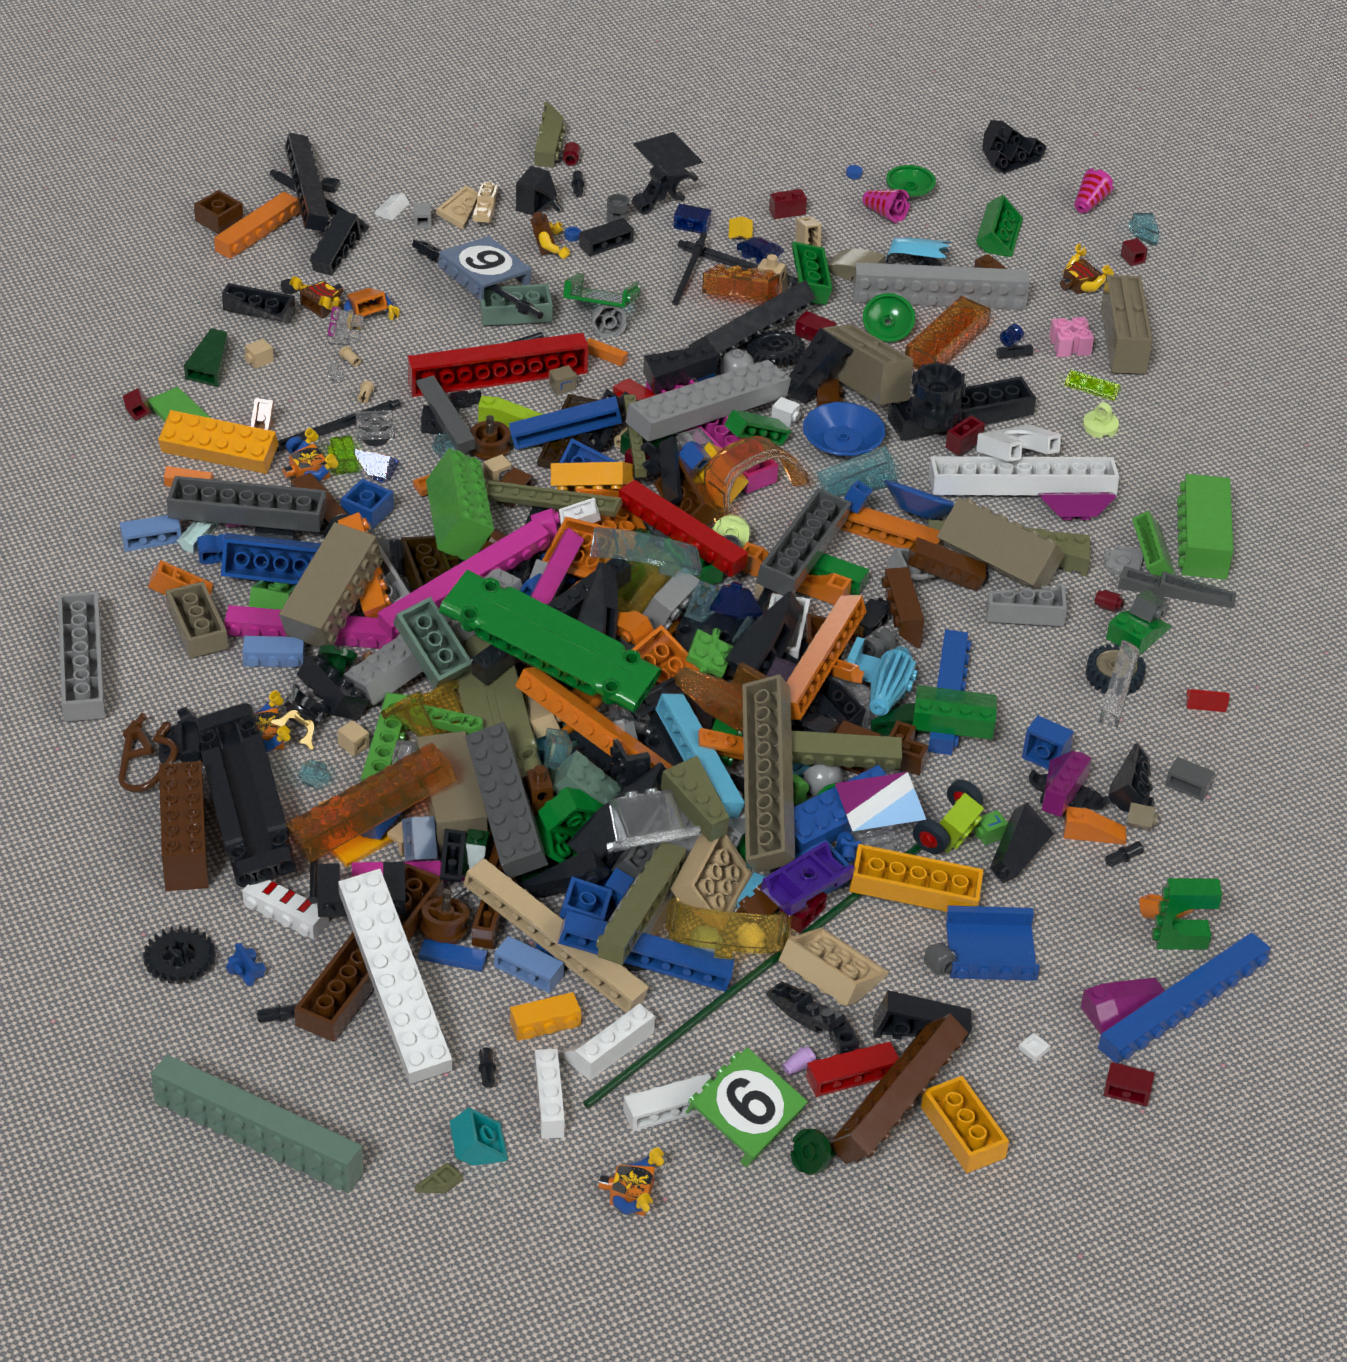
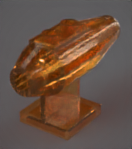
M743 662L738 665L734 678L730 682L687 667L679 668L674 675L675 684L696 702L703 711L739 732H743L742 684L767 678L766 675Z

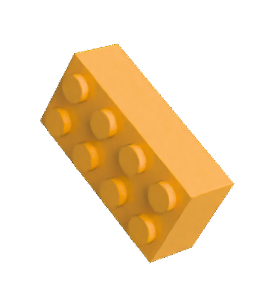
M626 462L551 463V486L557 487V490L574 491V488L610 489V487L611 489L619 490L634 480V464Z
M963 1076L930 1087L923 1093L921 1109L966 1173L1006 1158L1009 1140Z

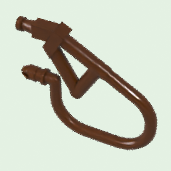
M140 713L139 717L133 720L127 729L123 731L125 742L118 781L123 789L130 792L146 791L159 782V770L151 780L144 784L132 785L126 781L127 767L130 759L154 754L151 743L141 729L143 722L147 719V716L143 713ZM169 721L163 722L153 737L154 742L167 745L170 748V755L164 764L174 763L178 754L175 742L165 738V734L171 728ZM139 739L143 748L131 750L133 740Z

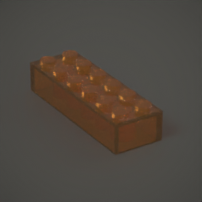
M961 295L906 345L905 355L914 359L913 367L917 369L922 364L927 365L937 361L942 364H948L989 326L991 308Z

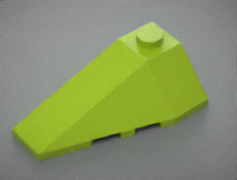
M481 395L478 406V423L486 421V417L492 415L494 416V421L501 422L510 427L509 423L543 414L499 397Z

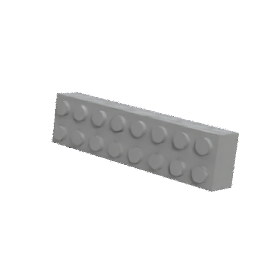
M98 591L58 594L61 699L64 722L105 718Z

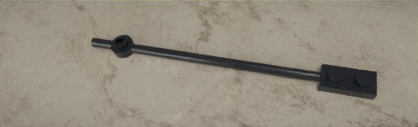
M413 240L412 246L418 249L417 252L427 255L428 259L434 261L439 259V253L442 250L432 244L420 240ZM495 284L486 287L515 304V308L518 309L519 313L524 315L530 313L538 319L543 317V313L534 308L532 303L520 300Z

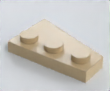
M465 185L436 209V214L463 230L477 202L478 192Z

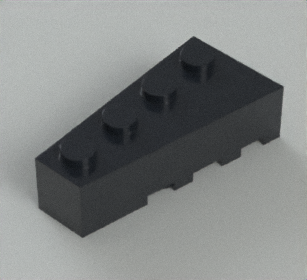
M820 328L789 375L791 381L788 394L805 403L820 387L819 383L824 379H828L831 375L830 371L836 365L839 366L843 362L842 358L847 353L850 355L853 349Z
M308 654L296 675L308 688L314 690L312 693L316 697L323 699L321 703L325 707L331 708L329 712L333 716L358 721L370 701L364 696V691L354 687L352 681L347 677L341 676L339 674L340 670L329 665L325 657Z
M887 990L873 1017V1038H881L882 1035H892V1039H901L902 1036L916 1037L927 1023L951 1013L968 1032L963 1039L965 1043L972 1031L971 1009Z

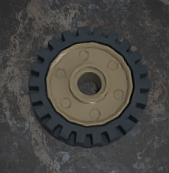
M1106 644V648L1103 645L1099 646V649H1094L1088 658L1086 666L1087 681H1089L1091 686H1094L1095 690L1101 689L1103 694L1109 692V696H1113V693H1116L1117 697H1121L1122 693L1124 696H1128L1129 692L1133 694L1143 684L1146 670L1143 657H1140L1138 652L1134 653L1132 648L1126 650L1127 646L1122 645V648H1119V644H1114V647L1111 644Z

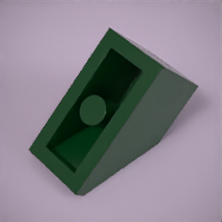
M468 829L464 846L462 877H466L467 871L483 858L487 860L489 831Z

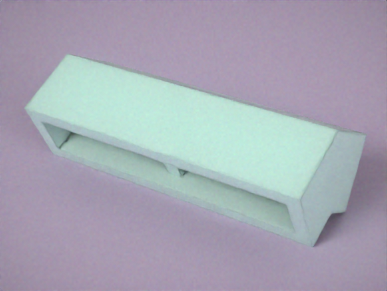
M194 521L177 539V542L183 550L194 554L198 549L197 537L211 535L217 529L219 523Z

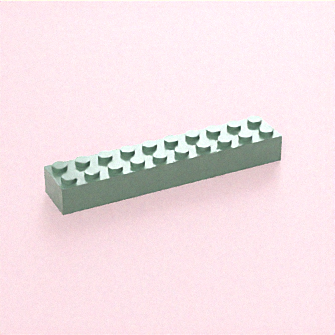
M166 1055L151 1072L154 1102L160 1107L173 1110L182 1117L185 1116L192 1119L201 1126L209 1127L220 1135L228 1136L239 1144H245L258 1153H264L277 1162H283L296 1171H302L312 1176L315 1180L323 1181L334 1189L342 1190L348 1194L364 1174L362 1145L169 1055Z

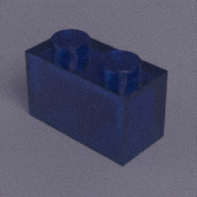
M679 203L674 213L673 228L700 234L702 232L707 233L711 224L712 210Z

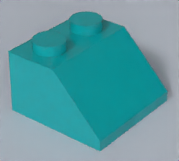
M470 1107L449 1121L455 1149L454 1153L460 1161L476 1166L508 1160L500 1122Z

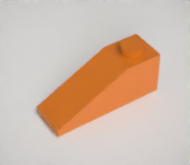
M160 560L150 575L148 588L166 595V590L204 581L211 596L213 583Z
M1067 807L1063 824V839L1126 845V826L1087 808Z

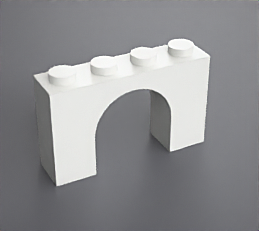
M1030 424L979 433L977 452L1007 462L1020 460L1022 448L1044 454L1060 452L1061 434Z

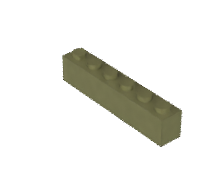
M791 731L792 763L836 765L848 768L865 767L867 769L879 765L887 770L900 768L902 760L901 737Z

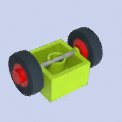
M958 779L948 787L947 798L953 807L940 823L926 819L916 824L913 829V837L923 850L931 854H940L943 851L948 854L952 848L957 850L982 819L980 813L984 810L982 807L983 796L980 790L971 782Z

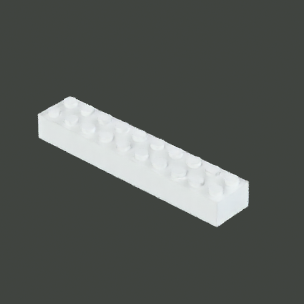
M930 456L929 467L932 493L938 496H1037L1038 493L1113 492L1117 496L1119 474L1113 457H1021L1020 460L1007 462L995 457Z
M381 869L338 881L339 895L409 1084L452 1071L450 1052Z

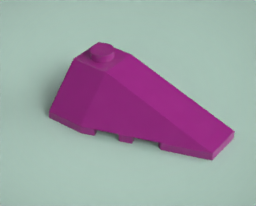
M1155 977L1102 983L1084 990L1080 1007L1101 1035L1165 990Z

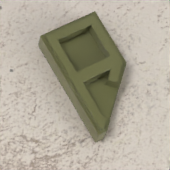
M447 1162L415 1186V1191L417 1193L446 1194L463 1181V1175Z

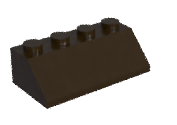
M435 535L401 537L402 556L405 557L403 559L404 572L412 592L451 569L445 552L437 549Z

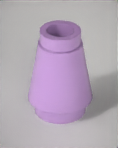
M808 1046L805 1048L800 1047L782 1064V1068L790 1076L807 1069V1063L816 1060V1057Z

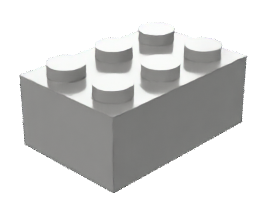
M682 567L652 598L643 615L653 619L657 628L662 625L668 630L673 623L672 620L676 621L682 614L681 610H686L692 603L690 598L693 599L699 592L697 587L701 581Z

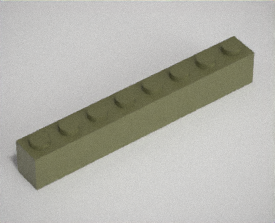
M662 841L659 848L654 849L650 861L647 860L643 873L640 872L638 874L636 884L631 885L628 896L622 899L620 909L615 910L612 921L606 924L604 934L599 935L596 947L599 948L598 958L623 965L685 862L686 848Z

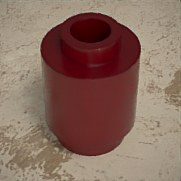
M569 142L564 147L563 160L569 166L575 165L579 161L581 148L577 143Z
M1104 589L1103 591L1098 590L1094 604L1098 605V608L1117 613L1118 610H1122L1124 599H1122V594Z

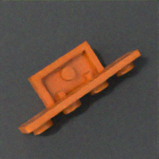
M704 728L698 730L700 747L714 749L718 755L744 760L743 737Z

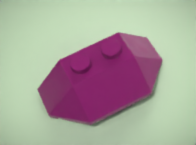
M1113 492L1038 493V497L1062 520H1073V517H1080L1081 520H1091V517H1097L1116 498V494Z

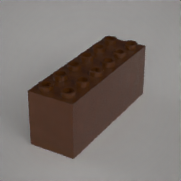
M201 761L159 764L161 851L165 891L209 888Z

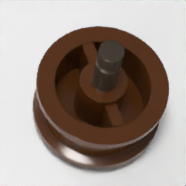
M488 415L486 421L479 422L471 428L470 432L475 438V449L470 451L477 458L489 460L499 455L505 457L509 453L510 430L505 424L494 421V416Z
M450 889L443 890V897L430 899L422 906L421 913L423 919L420 923V930L426 939L455 944L467 934L468 925L466 921L469 918V909L460 900L451 898L452 891Z

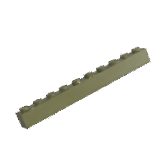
M624 395L625 416H627L629 404L636 402L635 395ZM627 424L632 463L634 464L635 478L646 477L647 469L642 465L646 461L645 454L640 447L643 444L642 436Z

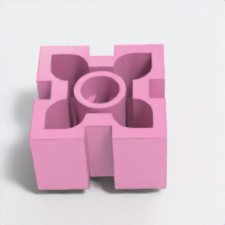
M1086 317L1072 318V321H1068L1065 318L1051 320L1049 337L1052 344H1055L1054 350L1057 357H1069L1073 353H1077V356L1091 355L1094 337L1091 330H1088L1089 324Z

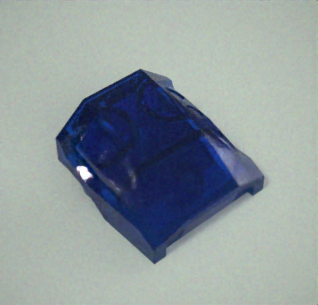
M753 236L737 244V250H741L742 257L747 259L754 257L757 264H760L763 259H767V256L770 254L779 257L784 252V249L778 244L759 236Z

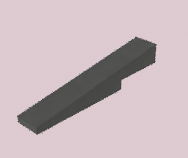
M434 375L417 380L419 389L444 433H447L454 448L462 453L475 449V438Z
M1124 566L1118 583V589L1142 593L1148 589L1163 597L1227 608H1234L1236 592L1164 571L1161 576Z

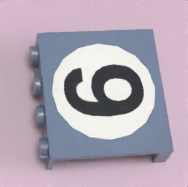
M490 236L446 249L439 253L438 267L480 300H483L485 287L512 278H516L523 285L530 284L532 269Z

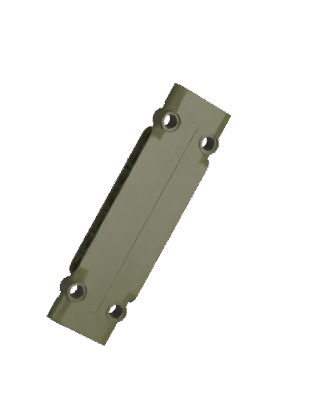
M473 636L461 645L471 659L491 644L477 636ZM515 664L487 685L472 675L471 666L469 672L456 678L464 714L480 717L483 721L484 729L505 722L513 741L526 786L527 770L534 769L535 766L542 765L538 756L539 748L529 720L524 692L515 686L519 679L517 666Z

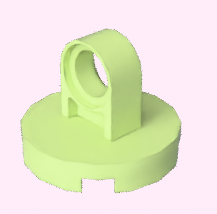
M1101 402L1094 411L1085 414L1082 425L1085 427V432L1093 437L1102 438L1103 435L1112 437L1118 431L1119 420L1112 414L1111 406Z
M730 514L723 516L713 527V530L722 536H736L740 540L742 548L750 540L751 532L749 525L745 519L738 515Z

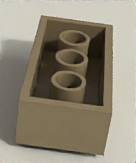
M204 581L166 590L167 609L189 658L228 649L226 628Z

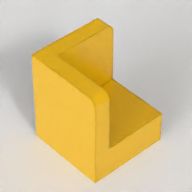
M743 216L729 219V239L739 237L747 240L752 239L753 220Z

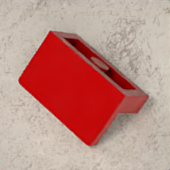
M1187 689L1186 709L1226 712L1230 693Z

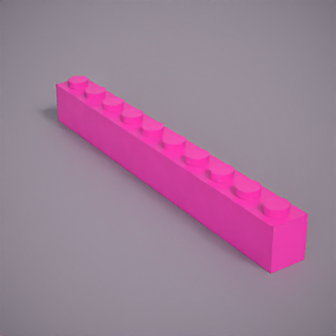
M536 519L532 520L379 611V626L393 640L400 634L393 624L397 613L430 596L439 609L442 601L466 570L485 577L497 568L505 572L513 569L519 563L530 559L539 551L545 550L550 545V533Z
M228 606L224 621L227 636L288 637L279 616L280 609ZM348 616L344 628L340 629L336 642L332 645L381 649L383 645L393 640L379 626L378 618Z

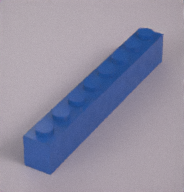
M945 629L937 683L938 688L965 691L966 681L962 679H966L968 667H964V665L968 666L969 654H966V652H970L971 641L967 640L968 632ZM931 732L928 752L952 755L953 747L957 748L959 736Z
M567 910L561 925L558 944L598 955L597 939L599 935L604 934L608 922ZM642 933L624 963L725 992L732 978L734 959Z

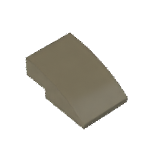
M846 249L841 250L827 263L830 273L852 282L855 276L856 263L885 264L886 256L871 250Z

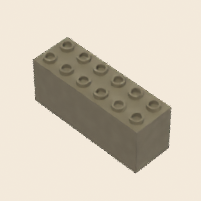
M1106 275L1101 313L1111 373L1146 374L1153 339L1141 276Z
M854 324L823 328L853 349L850 355L847 353L842 358L843 362L839 366L836 365L830 371L831 376L839 379L845 386L854 389L855 392L864 395L866 399L872 400L878 406H886L889 403L900 404L902 401L909 400L914 359Z
M960 497L957 499L937 535V538L946 547L986 563V567L1027 588L1030 587L1031 590L1047 586L1065 556L1061 552V547L1056 545L1057 543L1050 538L1045 540L1040 537L1039 533L1031 529L1027 531L1018 522L1014 521L1012 524L1008 521L1007 517L999 513L996 516L992 513L991 509L983 505L980 508L976 505V502L967 497L965 500Z
M334 522L279 613L286 636L303 640L305 643L319 648L321 645H332L336 642L337 634L340 629L344 628L346 619L355 609L356 602L363 596L366 585L372 581L375 570L382 564L383 557L376 536Z
M466 731L416 737L417 768L424 785L422 789L428 815L434 816V822L436 823L435 835L438 853H441L445 829L466 831L465 841L468 829L489 831V838L491 837L490 826L487 825L489 820L465 738Z

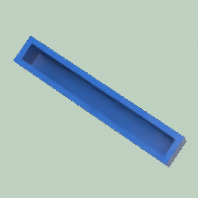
M616 396L511 422L509 426L514 447L517 450L620 424L622 419Z

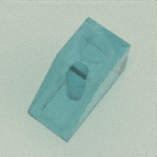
M1133 213L1132 220L1129 221V229L1132 230L1134 237L1152 246H1157L1159 229L1153 213Z
M699 580L684 616L703 623L716 611L723 595L722 591L715 585Z
M547 728L545 761L551 769L559 770L561 763L571 755L573 746L567 730Z

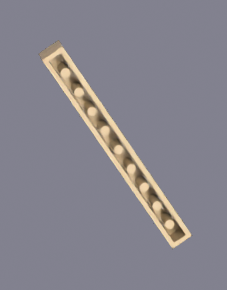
M483 858L467 871L463 884L466 888L550 954L564 962V965L627 1013L645 1000L649 987L624 966L598 958L596 954L558 944L563 919L530 895L527 890L521 888L510 877L498 870L495 865Z

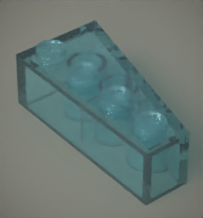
M885 446L817 472L821 489L838 497L846 496L850 487L857 480L873 489V491L887 488L883 482L884 480L898 483L893 458Z

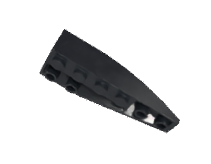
M598 562L577 620L616 640L618 626L616 570L614 566Z
M791 591L787 592L742 632L725 660L743 684L770 677L788 647L801 609L800 603Z
M784 652L774 672L777 675L780 674L787 682L800 660ZM828 676L808 707L814 714L835 718L839 725L845 720L860 727L866 711L842 684Z
M661 762L657 763L597 810L567 843L572 851L577 855L592 848L605 865L610 868L641 831L663 794L661 782L663 771L667 770Z

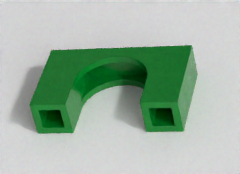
M1167 878L1166 886L1162 887V901L1158 903L1159 914L1155 915L1156 927L1152 928L1151 933L1152 941L1156 942L1157 949L1208 950L1211 940L1209 921L1180 919L1176 916L1191 909H1219L1222 899L1219 879Z

